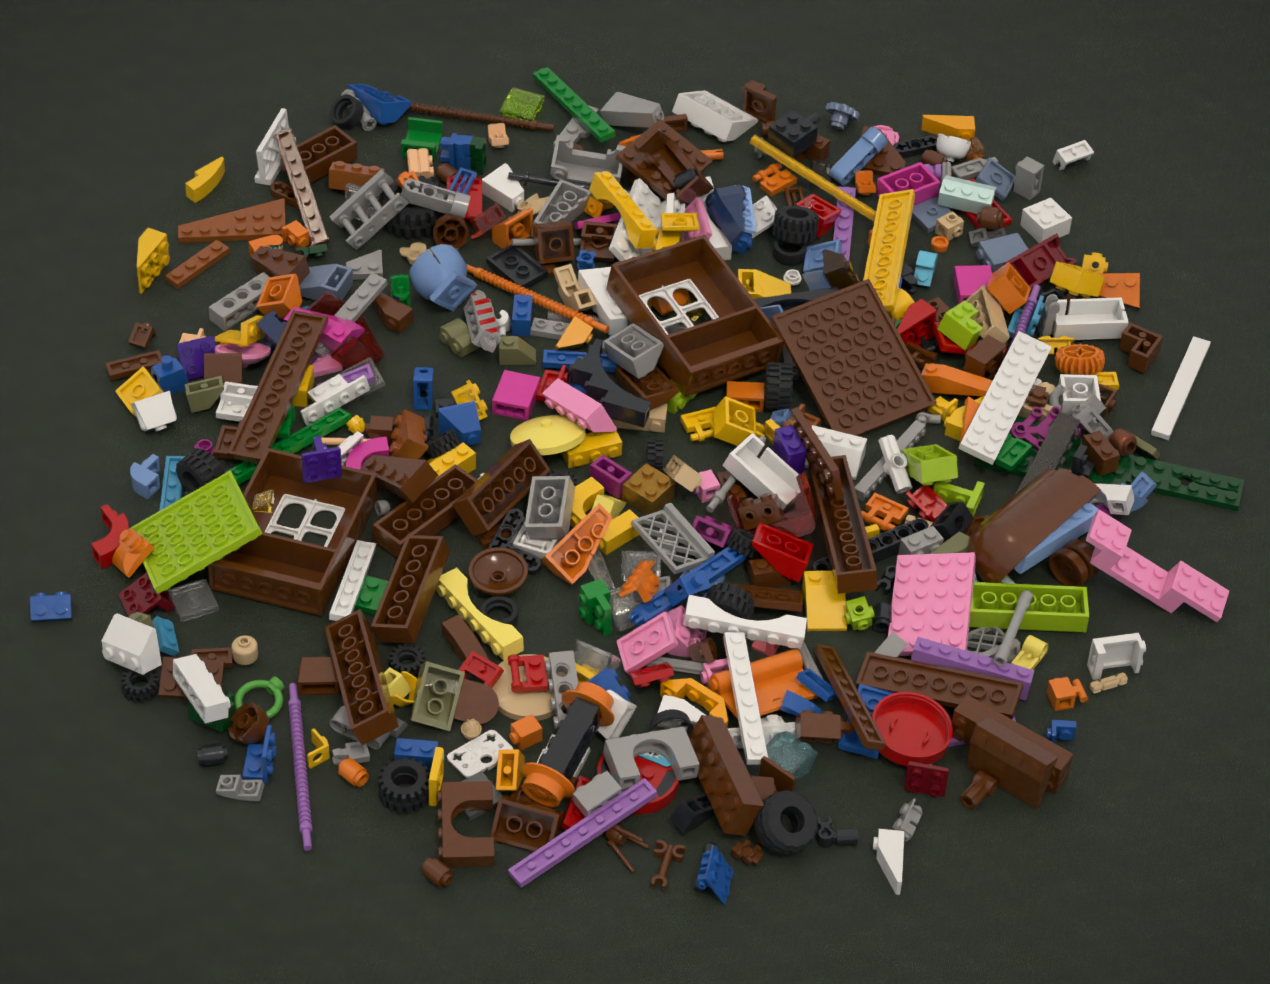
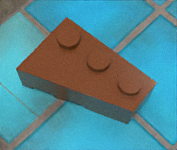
M404 409L400 415H396L393 421L395 426L391 435L393 440L389 448V452H391L390 457L419 459L428 449V445L425 444L427 436L423 434L426 431L425 419Z

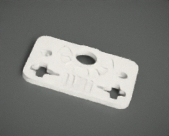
M489 730L447 755V760L465 778H469L480 771L483 772L486 769L489 771L496 767L499 750H513V747L495 730ZM487 736H490V737L495 736V738H494L495 741H494V742H492L491 740L486 741V740H487ZM454 755H463L460 761L457 759L453 760ZM488 756L492 758L490 763L481 762L483 757Z

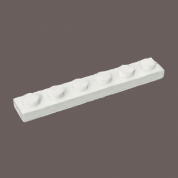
M357 540L331 608L329 620L337 621L353 613L376 551V543Z

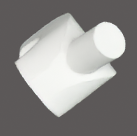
M501 310L499 314L502 317L496 319L500 336H506V332L512 328V322L508 313Z

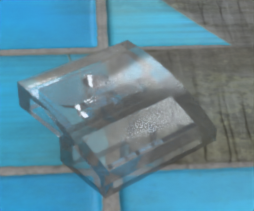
M622 587L610 590L609 604L612 607L617 631L621 632L636 626L634 622L629 620V616L634 608L643 603L637 590L623 597L618 595Z

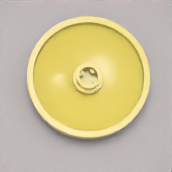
M566 415L541 416L525 421L515 427L510 434V440L513 447L515 444L531 439L540 455H551L567 451L579 445L586 437V429H583L576 421L573 423Z

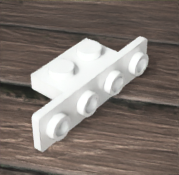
M338 374L308 391V396L314 403L300 411L305 425L313 423L369 391L370 387L367 378L363 375L348 384Z
M768 715L766 718H761L766 746L797 743L795 722L785 723L782 717L778 715ZM740 727L729 728L728 731L736 747L743 748Z

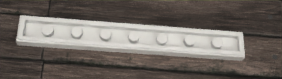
M1193 336L1152 428L1151 435L1169 440L1210 347V341Z

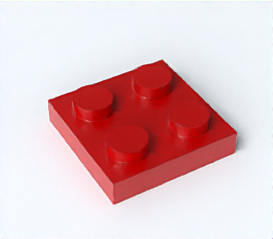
M668 662L629 672L630 680L635 686L638 685L639 687L648 686L654 680H658V682L667 681L670 679V676L674 675L673 668Z

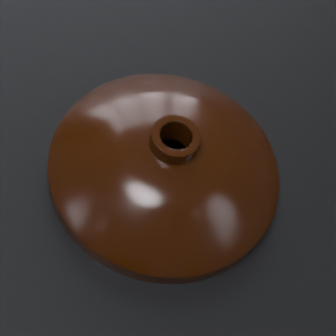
M490 548L481 551L471 560L469 565L471 583L481 592L490 595H506L518 590L525 583L528 575V567L524 558L517 552L507 548Z

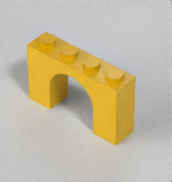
M593 477L575 486L570 525L573 528L586 516L585 512L593 507L597 494L604 495V487ZM629 509L612 519L597 549L607 555L640 535L631 525L632 520L639 517Z

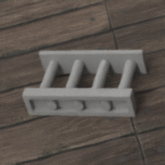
M382 169L329 216L340 228L345 226L351 235L346 239V242L356 250L409 203L399 193L394 194L389 187L394 181ZM384 191L390 200L382 207L376 197ZM371 203L377 212L369 219L363 209ZM358 215L364 224L355 230L350 221Z

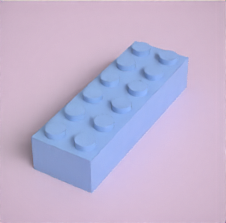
M1087 502L1033 549L1014 569L1021 574L1055 553L1071 539H1077L1088 532L1094 515L1099 509L1090 502Z

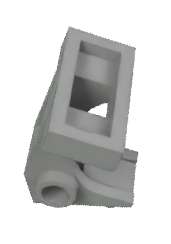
M1095 395L1073 407V418L1089 434L1100 430L1105 437H1108L1114 432L1099 415L1106 407Z

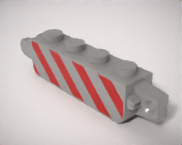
M476 290L471 294L464 307L471 341L474 345L483 348V350L493 353L501 339L491 299L486 298L484 292Z

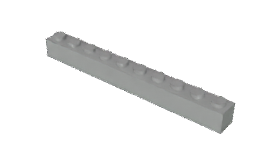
M915 420L896 441L900 453L901 449L913 448L914 444L919 442L920 438L926 433L925 424ZM884 456L855 486L857 499L864 501L876 489L877 485L881 484L883 479L888 476L883 468L885 463Z

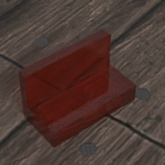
M498 203L491 205L470 220L477 231L471 236L472 239L484 234L506 218Z

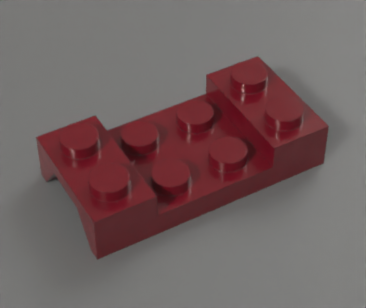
M1056 233L1005 262L1004 265L1009 262L1032 291L1034 285H1040L1051 279L1056 261L1075 265L1078 261L1065 255L1059 247V235Z

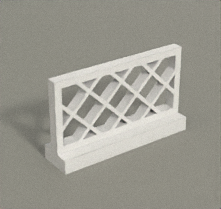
M281 108L256 150L259 170L254 177L255 183L271 185L281 170V152L275 134L289 129L287 109Z

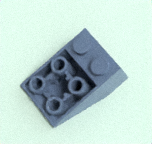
M339 264L309 267L310 273L299 285L301 296L338 307L353 285V268Z

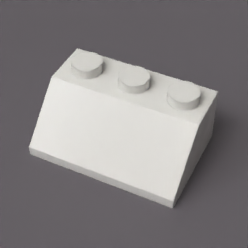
M812 425V429L831 457L846 455L852 479L856 480L865 456L867 438ZM807 459L805 460V468H808Z
M118 613L115 614L102 639L104 658L140 674H145L161 666L156 629Z

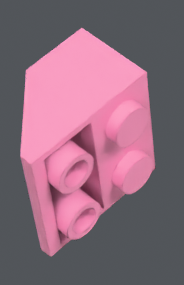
M681 605L667 612L670 615L678 646L668 651L670 655L691 658L688 647L705 639L707 630L683 626L685 608Z

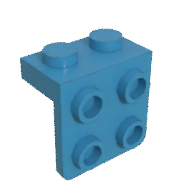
M1041 295L1027 328L1026 334L1030 337L1033 336L1036 329L1033 325H1037L1041 317L1038 312L1042 313L1044 303L1042 302L1044 296ZM1021 308L1014 311L1010 321L1008 332L1011 338L1014 337L1013 335L1022 315L1023 309Z

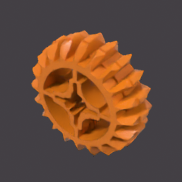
M1080 343L1077 345H1066V347L1063 346L1058 349L1055 363L1057 370L1066 375H1094L1103 370L1105 358L1100 348Z

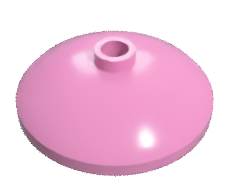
M252 343L248 347H238L237 344H219L215 346V353H242L243 368L262 361L271 353L270 347L260 343Z

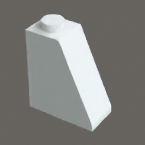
M505 163L482 179V194L513 212L524 201V190L518 180L508 179V173L512 171L508 164Z

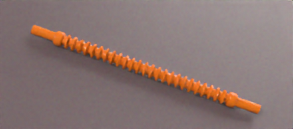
M466 264L467 272L473 274L477 279H481L491 285L493 284L507 292L510 291L514 295L533 296L532 303L543 306V308H547V310H551L565 318L568 317V319H573L576 316L591 327L604 333L609 331L608 326L595 321L591 316L583 315L579 311H575L561 303L558 304L557 301L554 302V300H550L536 292L533 293L532 290L529 291V289H525V287H521L507 279L500 278L496 274L488 273V271H484L480 267L475 268Z

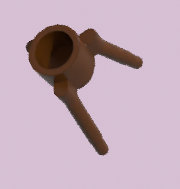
M615 824L606 832V838L609 839L607 844L614 849L627 868L634 873V868L617 847V844L623 845L629 839L646 849L649 848V845L642 842V838Z

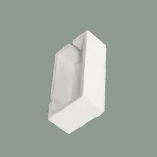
M1122 297L1070 299L1067 315H1065L1067 299L1058 300L1057 303L1060 304V311L1056 314V321L1053 322L1052 335L1053 338L1068 336L1069 338H1075V340L1121 338L1123 331L1129 323L1126 311H1124Z
M752 433L729 454L722 466L758 498L766 493H771V495L777 493L784 512L803 494L809 483L769 447L765 449L759 459L757 456L765 444Z

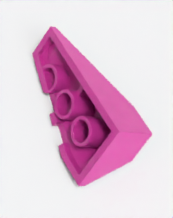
M294 307L283 319L287 323L293 310L328 316V324L319 342L342 356L365 331V328L349 319Z

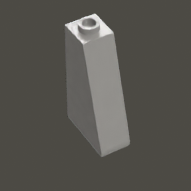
M616 92L600 110L603 120L608 125L651 127L658 120L664 119V113L659 103L621 92Z

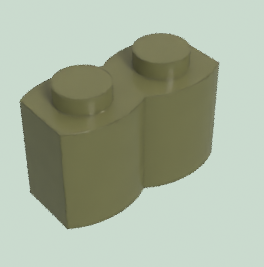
M457 318L440 327V340L450 346L454 354L463 357L480 348L472 343L468 326L461 319Z

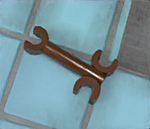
M657 840L656 847L661 849H654L653 856L663 857L658 875L651 879V888L654 889L655 884L660 883L662 884V891H665L667 888V879L665 877L671 859L676 862H682L683 855L677 853L685 854L686 847L684 845H667L665 841Z

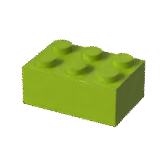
M933 444L901 449V453L907 458V466L905 468L909 477L919 481L922 485H932L935 481L951 482V479L958 478L957 456L939 445Z

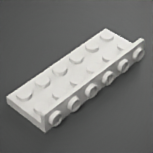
M639 178L634 181L629 196L655 228H661V213H664V206L667 205V200L661 202L647 184ZM621 216L609 250L621 262L631 257H637L654 251L653 245L652 248H635L628 239L626 226Z

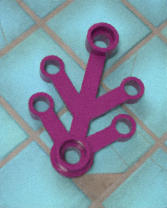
M1056 406L1051 408L1049 415L1038 426L1030 427L1035 420L1041 419L1043 410L1040 407H1034L1031 415L1024 422H1016L1012 425L1011 434L1013 438L1025 439L1038 452L1046 450L1047 442L1056 451L1062 452L1065 449L1066 442L1063 439H1056L1051 434H1068L1072 439H1079L1084 429L1078 422L1071 423L1070 426H1049L1055 419H1059L1062 411ZM1032 434H1038L1043 439L1037 440Z

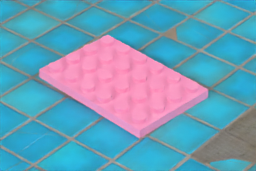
M975 552L897 556L892 598V623H890L888 636L894 632L908 644L898 656H912L917 637L967 650L976 564Z

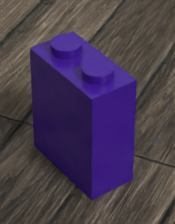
M793 425L775 429L773 452L804 479L806 449Z

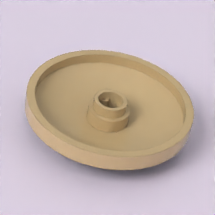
M523 654L518 656H532L535 654ZM508 659L498 665L502 667L504 672L492 689L498 696L499 712L515 720H520L532 714L537 721L547 719L556 714L555 710L551 709L550 698H553L552 691L548 689V691L514 693L511 690L512 675ZM519 666L520 681L526 683L524 666ZM550 672L546 673V674H547V682H548V679H551V678H550ZM563 672L557 673V675L560 677L566 676V674Z

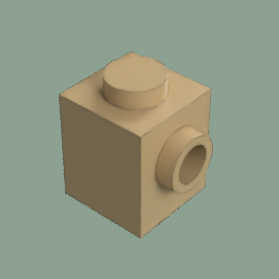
M952 211L936 220L935 233L938 236L947 238L948 241L959 237L963 232L964 220Z

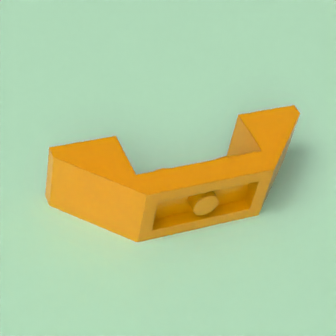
M692 678L661 682L660 696L662 698L664 695L680 699L687 696L691 701L698 703L709 711V716L723 718L728 727L723 697Z

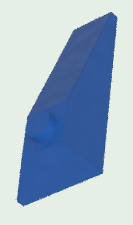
M348 84V89L354 91L355 97L361 100L362 104L370 112V116L380 125L396 122L412 103L402 96L398 95L395 98L390 96V92L378 91L377 88L365 84Z

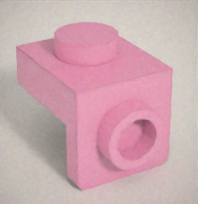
M727 659L703 663V672L700 673L702 683L706 684L708 689H710L709 680L712 674L728 670Z

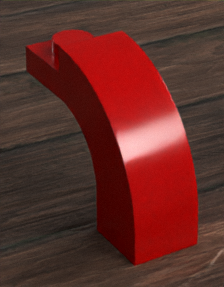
M108 504L101 507L102 521L108 527L110 533L103 539L91 544L93 558L102 569L113 564V555L120 545V534L124 530L129 529L125 514L118 515Z

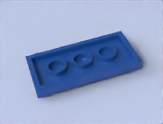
M860 684L857 690L871 717L879 701L893 694L892 692ZM855 728L852 734H843L838 743V749L878 759L880 753L876 749L869 750L865 748Z

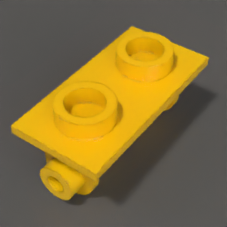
M1042 336L1037 340L1051 346L1052 348L1048 355H1054V349L1058 350L1063 346L1072 345L1075 338H1069L1068 336H1060L1058 338Z

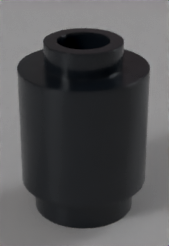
M689 168L676 174L673 183L676 189L682 190L696 176L700 177L696 168Z
M878 603L873 607L875 617L872 618V625L877 632L883 633L889 630L890 623H892V607L886 603Z
M222 743L204 745L202 748L197 749L199 765L223 764L224 759H228L226 746L222 747Z

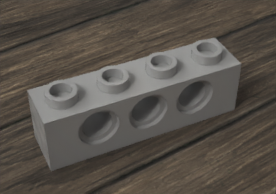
M263 272L209 306L210 321L225 331L258 310L256 306L269 276Z
M573 650L549 653L548 660H545L546 673L550 672L551 678L548 679V689L553 692V698H550L551 709L555 710L556 716L553 717L554 729H557L559 722L567 716L562 712L567 708L563 704L562 695L559 692L575 690L578 684ZM563 672L566 674V676L560 677L557 675V673Z

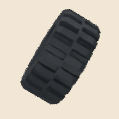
M421 175L418 177L421 182L441 187L437 182L434 183V180L431 178L427 179ZM395 178L389 187L395 195L397 193L401 195L402 188L401 186L397 187V178ZM384 191L379 196V203L382 207L390 200ZM408 203L384 225V228L392 234L395 233L398 237L420 239L422 236L428 237L433 233L436 220L445 215V213L421 206L408 208L407 206H418Z

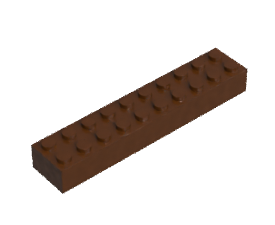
M846 455L831 457L839 468L844 499L836 502L832 495L828 494L826 485H822L819 474H815L812 463H808L809 480L837 593L847 594L850 592L876 590L877 570Z

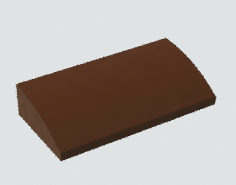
M656 365L654 370L639 379L622 367L615 368L616 381L626 392L650 401V410L663 405L679 393V388Z

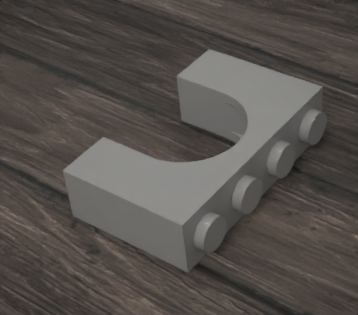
M684 726L605 740L603 754L612 777L620 785L622 791L629 789L639 782L640 773L634 758L646 752L664 756L670 762L677 781L696 778L698 775L700 764Z

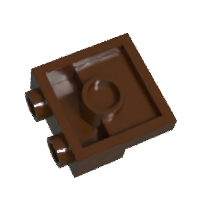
M754 80L746 83L743 88V111L763 123L775 120L777 96L767 92L765 85Z

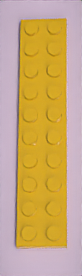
M914 189L885 193L879 196L863 281L870 279L887 312L895 310L915 199Z

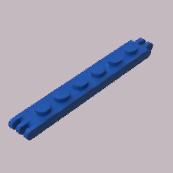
M727 547L686 575L704 570L709 582L712 583L742 563L746 556ZM661 590L650 601L643 602L634 608L629 616V620L639 627L661 613L668 612L674 608L671 606L665 590Z

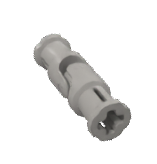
M347 89L342 92V95L349 94L355 97L353 90ZM352 104L347 106L350 112L352 110ZM364 106V113L359 123L362 124V128L365 131H371L375 128L377 121L370 116V112Z

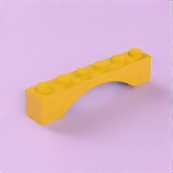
M594 172L589 189L592 195L597 200H608L616 206L624 220L628 239L636 249L652 248L657 229L610 172Z

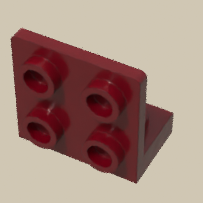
M147 572L119 593L128 617L135 612L146 614L155 606L159 609L163 608L167 612L175 608L167 590L157 594Z
M909 761L904 790L945 797L949 768Z

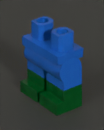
M452 133L451 138L442 137L440 148L448 149V151L442 150L441 152L442 162H448L453 168L476 170L477 174H483L487 165L486 138L458 135L456 133Z

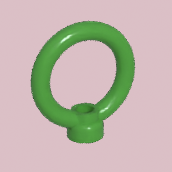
M274 676L269 681H250L237 691L234 700L236 710L242 705L243 697L248 691L255 688H265L269 694L275 697L273 707L266 711L270 719L282 707L283 695L281 691L285 687L281 680Z

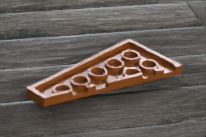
M285 198L179 225L178 242L255 240L270 235L282 237V227L286 226Z

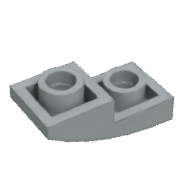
M220 775L216 793L237 800L260 801L264 783L263 780H242L240 775Z

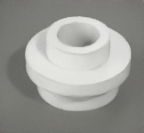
M791 269L785 273L783 280L791 284V286L800 284L801 275L797 270Z

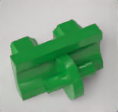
M403 274L393 275L390 277L391 298L411 307L409 276Z

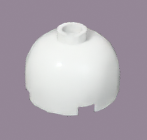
M938 133L936 141L937 151L945 155L948 161L954 162L955 159H962L967 155L971 141Z

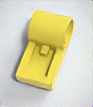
M1029 635L1024 641L1022 650L1011 664L1033 670L1047 653L1048 643Z

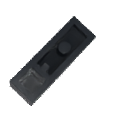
M704 792L680 801L670 820L678 830L685 833L696 829L716 814Z

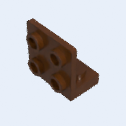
M763 756L761 758L759 776L774 778L776 792L784 790L795 791L796 777L791 772L780 767L774 760Z

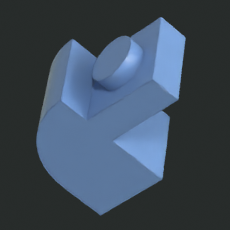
M152 454L141 465L134 462L130 468L133 490L146 499H149L160 488L159 475L157 474L160 471L158 456Z
M1141 472L1131 483L1134 502L1130 512L1144 506L1148 502L1146 497L1157 486L1145 472Z

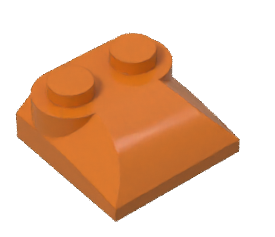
M132 528L124 530L120 534V545L112 558V563L128 578L155 548Z

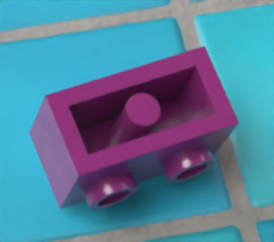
M601 455L590 464V477L599 482L605 491L620 499L622 497V484L632 476V473L606 456Z
M707 515L704 518L696 516L692 527L705 541L724 549L729 547L727 541L732 533V526L723 522L721 525L715 523L716 519Z

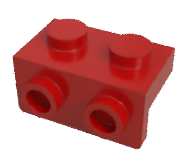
M562 365L560 372L545 370L536 393V400L545 402L546 399L542 393L557 378L568 384L570 375L567 373V366Z
M922 485L913 494L909 491L905 493L908 497L907 503L913 509L917 508L920 511L918 514L922 519L929 520L930 522H934L947 506L928 485Z

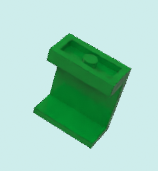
M409 117L408 133L406 139L401 141V157H407L408 149L418 150L427 148L428 154L432 155V161H435L443 135V121Z

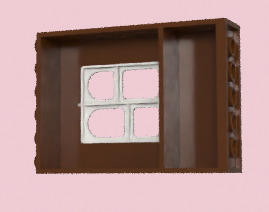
M705 235L678 242L674 245L647 252L637 257H631L611 265L606 287L607 292L631 324H636L663 342L664 346L658 362L684 397L727 383V381H733L765 370L768 362H779L784 345L783 338ZM680 288L687 289L694 294L698 301L685 306H679L673 298V292ZM652 297H661L669 303L677 316L659 321L648 307L647 301ZM703 308L712 320L694 326L685 313ZM677 323H683L687 328L672 334H668L665 330L666 327Z
M267 448L243 493L263 534L255 540L242 545L238 550L232 551L223 556L222 559L208 565L210 589L323 616L352 555L355 544L359 540L374 509L375 501L378 500L377 474L342 466L341 477L304 483L302 456ZM296 503L306 508V514L299 528L294 529L277 524L283 509L287 505ZM320 511L333 512L337 518L332 529L313 526L310 522L313 516ZM280 532L294 536V539L274 535L271 533ZM306 532L328 537L324 546L302 541Z

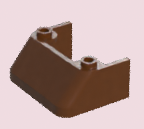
M658 128L636 146L638 150L646 155L644 159L650 165L654 164L674 187L673 180L676 174L689 168L697 169L700 177L696 176L682 190L676 189L677 194L675 196L680 202L689 203L696 197L704 196L714 189L680 146Z

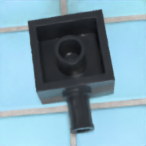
M792 110L769 125L768 142L794 158L816 143L818 127L815 124L820 122V116L813 112L810 116L804 118Z

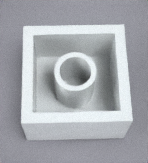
M1048 198L1024 208L1020 225L1040 243L1056 233L1059 235V238L1069 234L1072 217L1052 198Z
M1060 374L1058 385L1062 384L1066 389L1059 397V402L1062 406L1061 416L1073 417V407L1094 395L1101 401L1097 375Z

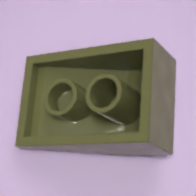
M428 661L422 663L416 682L410 721L450 731L465 672Z

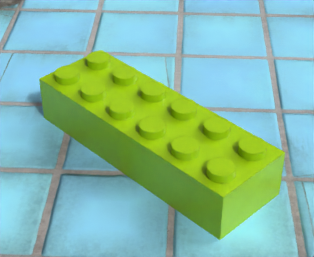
M974 582L969 627H999L1000 629H1008L1022 591H1029L1033 597L1019 629L1086 632L1089 621L1087 587Z

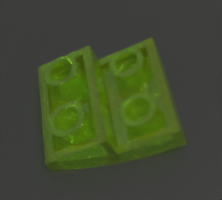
M513 87L507 95L500 113L517 119L520 118V120L524 118L525 121L527 119L532 121L537 111H540L545 96Z

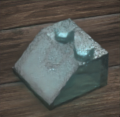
M787 731L776 734L766 745L768 758L774 760L786 771L791 772L796 778L810 772L818 753L809 744L800 741L793 733Z

